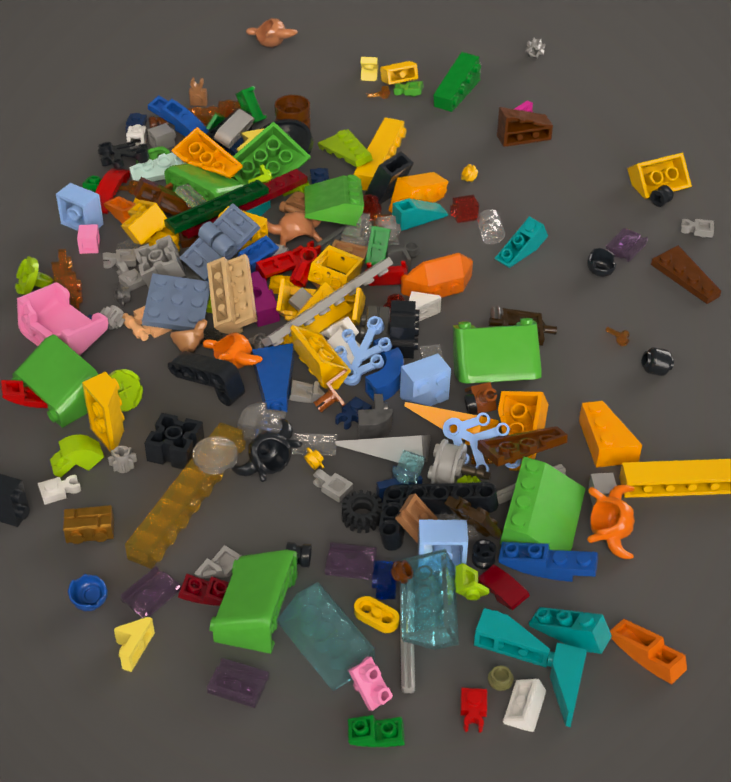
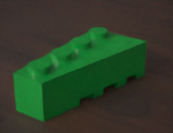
M465 52L460 53L433 94L434 107L453 112L479 83L481 69L479 56Z

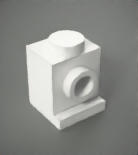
M139 124L129 126L128 133H126L127 142L141 140V143H136V146L146 143V126Z

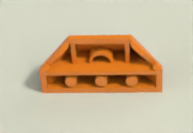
M455 253L424 261L412 269L408 275L405 274L401 277V293L410 296L411 292L414 291L439 295L441 298L461 293L472 277L473 260L463 254Z

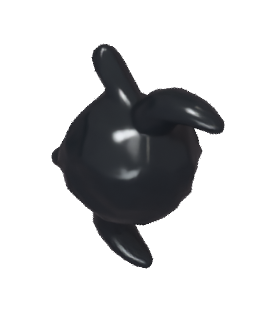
M281 418L282 429L279 433L265 431L258 434L248 446L250 460L241 466L231 465L232 470L240 476H251L258 472L261 482L267 480L266 473L274 474L281 472L290 461L291 449L302 446V441L290 440L293 434L291 423Z

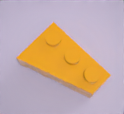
M435 172L399 177L396 181L388 211L392 213L393 203L408 198L435 203L444 197L449 181Z
M603 401L582 403L579 423L596 468L622 465V463L639 462L642 444Z

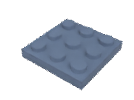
M152 273L142 325L180 331L193 330L198 321L206 317L210 296L209 281Z

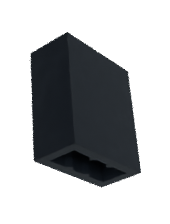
M399 152L381 163L365 195L377 206L391 198L397 178L408 176L414 162L403 152Z
M0 474V522L18 527L23 519L28 517L30 511L23 482L20 479Z

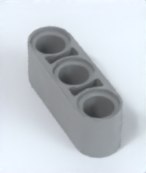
M238 109L218 129L214 139L230 149L242 137L241 133L249 130L254 122V117Z

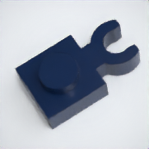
M130 113L126 121V133H128L129 126L136 124L145 126L147 115Z
M328 168L310 169L311 184L329 180Z
M355 396L342 407V413L336 415L335 424L338 425L344 421V429H349L353 421L358 423V410L372 409V405Z

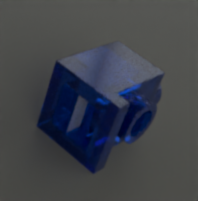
M374 560L372 588L376 589L377 599L395 600L397 581L391 574L394 561Z

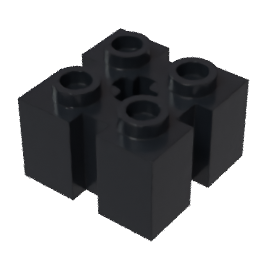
M391 300V350L398 347L403 358L414 359V350H418V338L415 337L419 335V323L415 322H419L420 310L416 309V301Z
M161 413L155 423L156 431H151L144 442L147 461L161 465L171 462L172 467L188 471L195 459L194 452H198L204 442L203 422L188 418L183 422L178 420V416Z

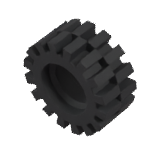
M359 490V494L353 491L352 496L346 495V499L342 501V522H345V527L348 528L350 526V530L353 532L357 529V533H361L362 530H365V533H369V528L373 531L376 530V525L379 527L381 498H377L375 493L371 496V491L368 490L366 494L363 493V490ZM358 509H367L370 512L367 514H358L354 511Z

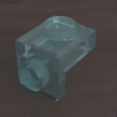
M403 450L397 467L392 469L396 480L403 484H409V482L416 484L426 459L424 456Z

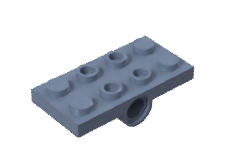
M232 203L214 223L209 221L201 226L198 232L199 238L179 258L199 277L207 281V263L222 257L230 260L255 235L260 227Z

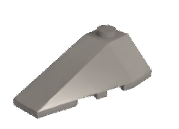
M431 436L335 441L336 446L401 464L408 463V467H422L421 462H428Z

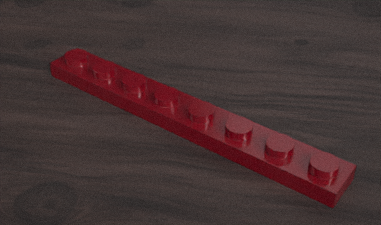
M297 168L263 183L269 188L268 194L243 204L238 208L245 212L308 183V177ZM218 216L186 229L181 233L189 239L198 234L203 224L209 221L214 223Z

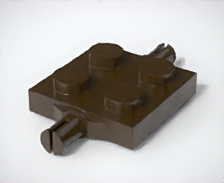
M503 308L501 319L489 318V326H513L520 322L521 318H532L533 321L537 322L539 345L542 346L545 340L544 333L554 335L557 333V326L545 325L542 320V313Z
M449 496L444 503L458 518L467 520V523L476 528L484 537L492 536L498 540L502 534V531L497 526L498 522L490 517V513L480 507L474 509L471 507V503L461 497L455 499Z

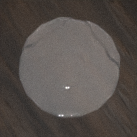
M221 436L205 438L198 442L193 449L194 464L198 466L199 470L208 474L223 473L225 469L234 467L238 460V451L235 443Z

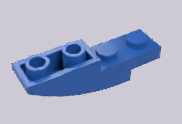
M158 95L148 104L149 111L173 124L175 131L185 137L196 127L205 134L209 132L206 126L193 113L174 99L167 101Z
M502 542L498 560L500 564L532 576L573 582L574 576L596 577L598 552L550 550L549 544Z

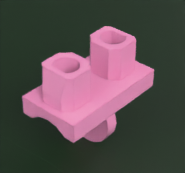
M367 656L360 664L348 670L354 681L353 686L356 691L360 692L368 710L373 711L392 698L393 695L390 689L387 688L378 666L375 665L372 657Z

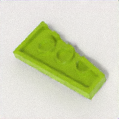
M349 129L341 130L336 135L318 142L319 149H326L327 153H334L337 158H344L345 162L355 167L373 160L370 152Z

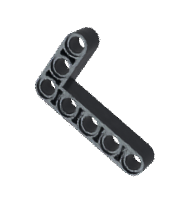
M489 482L389 486L384 492L379 523V533L383 547L386 550L394 551L402 546L405 529L395 518L400 514V510L409 495L416 493L434 515L454 514L444 504L449 496L455 499L461 497L471 503V507L474 509L480 507L488 513H492L499 506L495 485Z

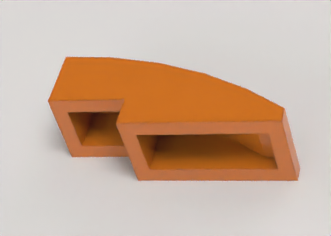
M626 619L621 620L610 630L611 639L624 652L664 681L673 684L687 671L685 654L664 644V637Z

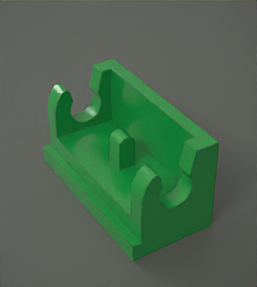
M255 86L236 93L241 109L251 113L252 117H254L253 124L267 118V115L262 114L253 92Z
M372 226L365 264L371 262L372 265H375L379 261L386 259L391 229Z

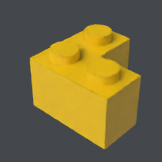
M140 200L127 211L131 217L121 227L134 243L142 245L148 243L154 233L164 229V220L168 218L155 202Z

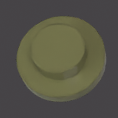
M496 666L488 674V683L495 690L505 691L513 684V674L505 666Z

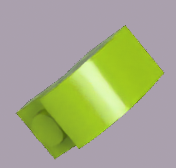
M77 434L65 437L58 442L60 450L53 455L50 462L54 475L61 478L75 465L89 471L104 458L98 441L89 436Z

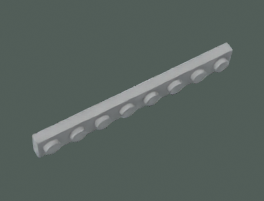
M388 257L379 261L261 339L264 346L272 344L275 347L285 341L283 339L284 336L287 334L292 336L290 329L292 325L298 327L302 324L304 326L309 325L315 321L314 316L317 314L320 316L330 311L329 306L332 304L337 306L345 301L344 296L347 294L352 296L362 284L367 286L372 283L374 276L378 275L380 277L389 271L388 267L393 264L391 258Z

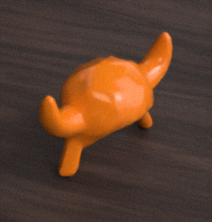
M237 332L230 333L219 341L207 339L203 342L205 348L214 350V358L229 361L237 369L258 364L263 360L261 356L251 355L253 348L249 340Z
M624 484L615 486L610 490L608 497L597 489L590 487L588 490L589 494L596 498L597 501L592 508L590 519L591 529L594 534L590 535L587 541L593 543L606 540L609 550L617 557L622 559L634 558V555L626 551L621 544V539L626 538L632 533L635 522L633 508L621 500L624 493L634 491V487Z

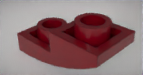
M492 565L478 577V583L489 588V592L495 595L497 602L512 611L530 596L529 592L520 583L496 565Z
M186 573L178 598L200 604L220 606L229 582L212 576L210 581Z

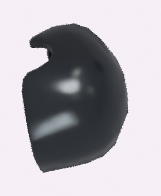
M603 248L593 249L587 260L589 270L594 275L600 277L610 276L614 272L617 263H614L615 255Z

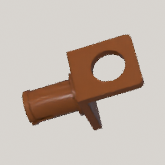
M346 369L326 383L329 387L328 392L313 402L316 407L325 402L318 408L321 413L336 401L337 403L340 402L342 406L346 405L331 386L334 381L347 372Z
M491 382L474 385L465 389V392L471 391L474 394L478 414L497 409L495 401L497 395H494L496 390L492 388Z

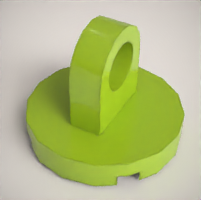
M28 256L27 259L21 262L18 268L16 278L19 279V282L15 284L16 292L20 295L29 294L34 286L43 288L53 283V279L50 276L38 272L39 264L36 258Z
M119 369L110 373L109 376L115 378L120 387L118 395L122 401L121 411L126 412L137 407L143 393V387L140 385L138 375L127 369Z

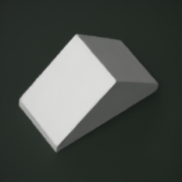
M411 292L409 301H416V309L420 310L419 321L440 313L441 297L439 295Z

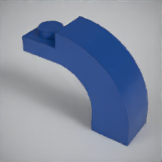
M381 338L373 341V347L378 345ZM398 347L379 353L384 360L383 368L378 372L365 376V392L373 402L374 394H383V401H385L400 389L401 366H404V359Z

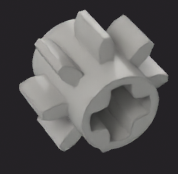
M533 37L532 42H527L526 52H529L530 57L538 58L539 54H544L545 44H542V39H535Z
M111 305L110 308L106 306L100 312L108 318L109 330L121 328L125 322V319L122 318L124 312L115 305Z
M118 446L111 450V456L108 457L109 466H113L114 472L126 473L134 469V462H137L136 453H132L131 447Z

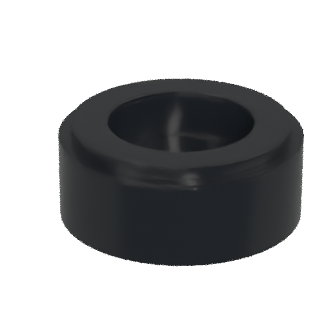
M474 394L465 395L464 400L467 413L472 415L478 414Z

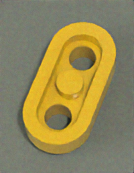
M369 596L360 597L355 601L354 615L358 620L382 633H392L398 628L399 614L395 609Z

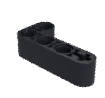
M183 351L168 363V369L175 377L214 387L218 399L226 406L232 405L245 394V388L239 371L229 361Z

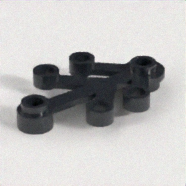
M134 141L113 146L111 142H104L98 146V153L102 155L100 159L102 166H109L113 163L115 169L122 168L124 166L122 156L135 158L138 163H145L149 160V149L146 143L136 146ZM112 154H114V160H113V161L111 160V157H110V155H112Z

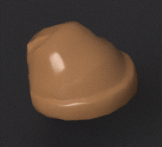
M202 319L198 321L193 330L171 332L170 337L181 352L188 351L193 353L201 344V341L204 339L203 330L207 326V320Z

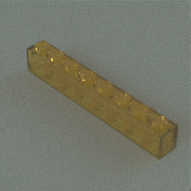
M221 422L218 424L126 542L125 547L128 560L150 569L162 560L169 545L174 544L178 533L187 526L190 517L199 510L205 497H209L212 488L217 482L221 481L224 472L228 467H231L238 453L244 450L243 430Z

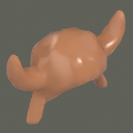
M270 18L258 28H248L246 33L248 35H256L257 40L262 46L276 47L284 39L296 35L297 30L286 29L282 21Z
M301 211L285 213L280 218L279 224L268 222V232L280 235V245H285V247L286 242L302 235L310 238L313 237L317 243L323 240L314 229L319 226L321 221L305 218V213Z

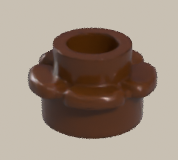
M406 560L396 561L393 563L391 574L396 581L406 584L413 577V570Z

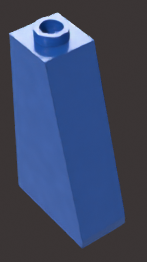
M293 343L252 349V355H258L263 358L260 363L253 365L266 415L287 412L294 364Z

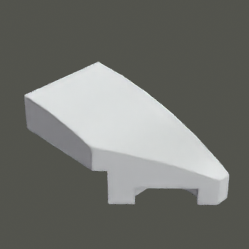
M347 316L328 326L319 334H322L323 337L331 338L339 329H352L355 336L359 331Z

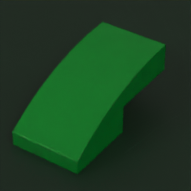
M215 112L206 125V129L210 131L226 117Z

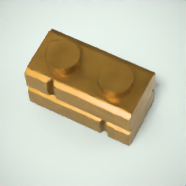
M112 506L64 509L63 530L66 543L80 544L86 541L104 542L108 539H114Z

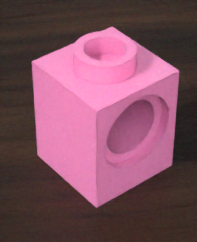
M98 224L79 225L77 241L80 254L99 253L100 235Z

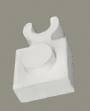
M71 475L64 481L57 477L38 483L44 505L66 499V493L75 494L81 491L77 475Z

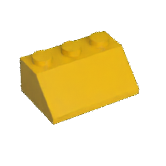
M683 153L638 163L627 168L631 185L644 199L650 198L651 192L662 185L669 186L673 192L692 187Z
M292 325L290 329L294 350L299 355V359L309 367L308 371L316 376L323 388L328 389L329 387L326 383L344 369L347 370L344 375L331 384L334 389L338 390L351 372L350 368L322 334Z
M103 372L82 382L90 428L111 452L120 443L124 432L123 421L125 418L120 408L122 401L118 395L119 384L115 378H111L107 372Z

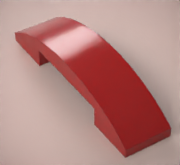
M112 168L100 181L95 193L100 196L103 214L109 213L104 203L113 199L122 183L128 182L131 177L130 170Z
M1 380L2 398L27 407L48 408V405L29 387L23 386V381Z

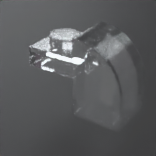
M362 213L356 226L347 225L341 235V241L368 247L372 223L369 222L370 215Z
M396 216L377 217L375 226L391 229L388 246L399 245L401 227L400 224L396 223Z
M265 402L249 405L242 411L237 423L238 439L252 441L263 430L280 432L282 429L280 419H286V411L267 409V403Z

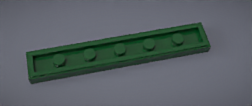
M260 180L253 181L165 219V226L174 234L180 233L218 216L232 203L239 207L268 194L269 188Z

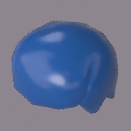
M87 574L72 580L67 591L71 603L82 611L96 610L104 604L108 594L105 582L101 578Z

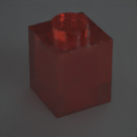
M475 196L454 197L450 206L451 216H454L457 223L478 220L479 204Z

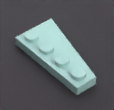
M164 153L155 160L149 159L145 163L131 166L129 170L133 184L137 185L141 177L150 181L165 179L164 171L168 167L188 163L183 162L174 153L167 155Z

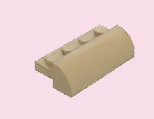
M246 254L231 260L222 257L207 263L214 328L225 334L243 332V326L257 321L250 263Z

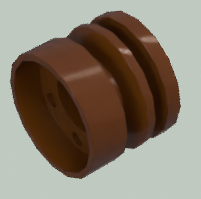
M285 95L275 101V121L283 119L298 120L311 129L310 102L307 98L300 95Z

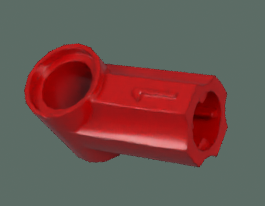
M305 247L300 251V258L289 279L297 287H306L309 281L308 276L311 263L318 257L317 251L313 247ZM307 257H313L312 260H305Z

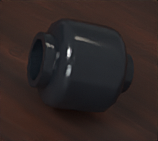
M652 347L643 353L641 365L649 374L664 376L669 370H672L674 359L670 351Z

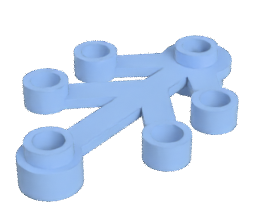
M372 316L367 322L368 330L360 347H358L355 341V334L352 329H345L342 332V337L348 343L354 356V360L350 364L344 346H337L334 349L351 370L343 381L346 385L355 386L360 382L363 374L375 368L383 367L384 360L379 353L389 351L392 348L390 339L383 337L379 340L378 345L369 349L374 336L384 331L385 325L380 317ZM371 357L369 363L361 366L364 360Z
M479 413L477 417L461 421L458 418L448 419L443 425L444 435L452 439L454 445L457 446L463 443L462 438L470 442L476 461V468L478 469L480 465H485L486 472H489V466L485 463L483 453L477 449L478 440L506 436L510 432L509 425L499 423L495 428L472 434L467 429L478 425L487 426L490 423V416L487 413ZM482 415L487 416L486 423L480 422L479 419ZM452 425H456L458 428L455 433L450 431ZM502 425L507 427V431L504 434L499 432V428ZM466 454L467 460L465 461V465H467L470 461V456L468 454ZM522 458L516 460L514 464L507 463L505 465L508 468L516 469L521 465Z

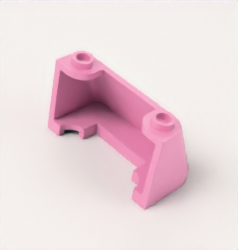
M58 282L17 298L18 326L26 338L39 346L45 338L54 334L79 356L107 331L108 318L101 313H95L91 320L70 305L68 289Z

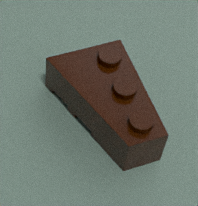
M499 107L497 137L503 147L551 140L553 125L546 114Z

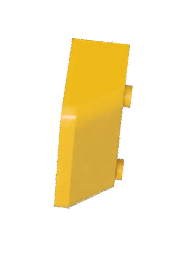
M281 279L276 311L285 317L284 320L290 321L298 311L288 301L300 288L291 287L285 279ZM304 288L311 295L316 291L315 289ZM357 288L356 294L349 296V294L344 296L345 301L353 310L339 320L348 316L355 326L360 325L366 300L361 288Z

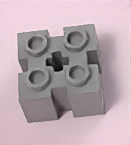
M170 235L156 240L155 245L150 246L146 244L134 249L137 261L139 262L138 266L141 277L148 288L150 287L152 273L175 277L185 276L178 248Z

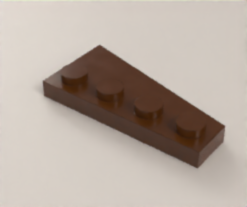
M679 245L652 259L651 265L704 303L708 304L720 297L721 290Z
M555 426L478 440L477 449L498 467L521 459L523 456L527 457L567 443L568 434Z

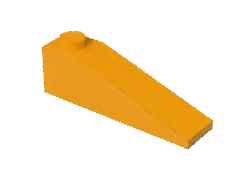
M198 127L171 150L183 162L227 178L233 177L243 167L239 161Z
M501 391L498 413L501 423L509 425L510 432L508 435L544 429L549 404L543 392ZM502 425V434L507 431V427ZM533 454V455H530V456H527V457H528V458H531V459H535L536 454ZM521 465L516 469L509 468V470L520 471Z
M405 402L404 405L443 429L444 423L450 418H458L461 421L477 417V415ZM481 416L480 422L486 423L487 417ZM490 418V423L487 426L478 425L467 429V431L476 434L497 427L499 421ZM456 425L450 427L452 433H455L458 429ZM465 440V444L470 445V442Z

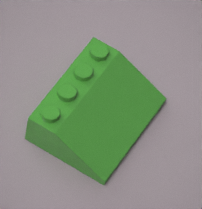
M273 121L233 156L243 167L231 178L246 185L249 180L261 176L260 165H264L266 169L270 170L272 179H275L291 170L299 169L311 156Z
M355 175L340 176L305 186V218L360 227L364 210L361 178Z
M523 456L500 544L502 542L549 544L550 550L571 551L586 488L546 462Z

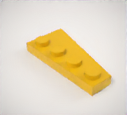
M326 282L322 283L293 318L334 292V290ZM346 301L337 306L332 304L329 306L330 311L322 316L317 314L314 316L315 321L307 326L302 324L299 327L320 333L352 311L353 308ZM288 334L284 336L283 339L285 341L280 343V345L293 343L292 336Z

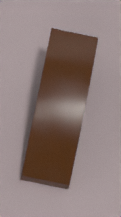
M143 177L140 178L134 190V195L137 199L155 202L162 211L172 215H177L191 209L195 205L192 201Z

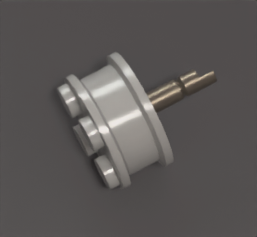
M443 439L440 444L436 443L434 447L433 457H435L434 465H431L429 468L428 479H431V484L457 483L456 480L461 478L463 473L489 480L491 473L486 472L484 469L465 465L466 444L462 443L460 446L449 444L447 439Z

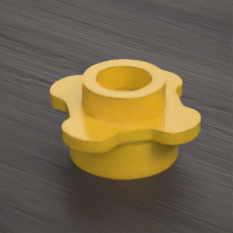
M468 164L462 171L461 179L467 182L474 181L478 174L476 166Z
M308 447L306 449L308 453L304 456V459L314 470L318 467L325 468L322 464L323 456L317 450L312 451Z

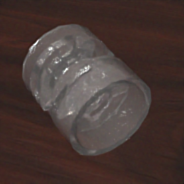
M485 210L479 214L477 224L482 240L487 244H497L505 237V230L499 213L495 210Z

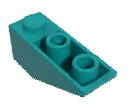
M408 198L395 202L392 206V222L400 231L448 216V213L440 204Z
M529 216L494 259L510 268L536 251L548 237L544 224Z
M539 607L529 622L530 627L567 645L587 649V652L602 654L612 637L603 614Z

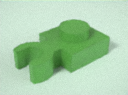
M423 81L395 84L393 89L394 95L404 93L405 96L410 95L413 97L421 95L424 87Z

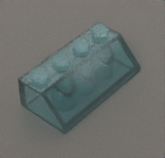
M446 549L401 559L400 561L406 560L409 562L413 570V577L406 584L401 583V639L403 642L433 650L459 645L455 565Z
M318 582L297 593L277 620V623L333 691L353 680L348 670L360 664L364 658L370 656L375 663V648Z

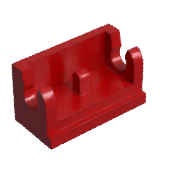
M290 250L256 262V272L258 271L267 282V278L289 270H292L293 273L298 261Z
M401 261L402 266H389V271L380 277L378 275L374 276V281L369 286L401 284V277L405 274L408 275L406 261ZM371 262L367 263L368 269L372 267Z

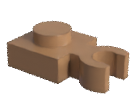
M192 77L189 90L190 105L207 106L208 104L207 89L202 88L204 84L203 78L197 84L195 78Z

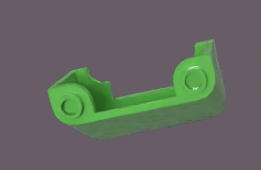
M191 164L173 165L164 171L166 185L169 183L173 184L172 191L179 195L186 191L205 202L245 185L233 178H227Z
M521 318L520 322L513 326L476 328L468 321L453 325L454 375L461 383H484L541 378L542 369L537 322L533 321L532 318Z
M52 334L45 338L14 371L11 380L23 381L24 387H29L48 405L49 411H47L50 420L63 428L88 413L82 382L99 374L60 338Z
M286 549L243 555L234 561L232 577L217 616H213L210 623V631L213 632L214 642L272 653L275 641L272 640V634L278 627L277 618L288 587L295 586L298 577L296 551Z

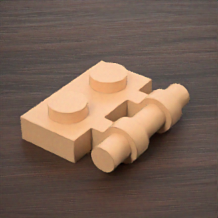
M145 306L134 310V317L128 313H124L122 316L125 319L124 325L128 329H132L133 334L142 341H146L149 334L156 338L172 331V329L142 325Z

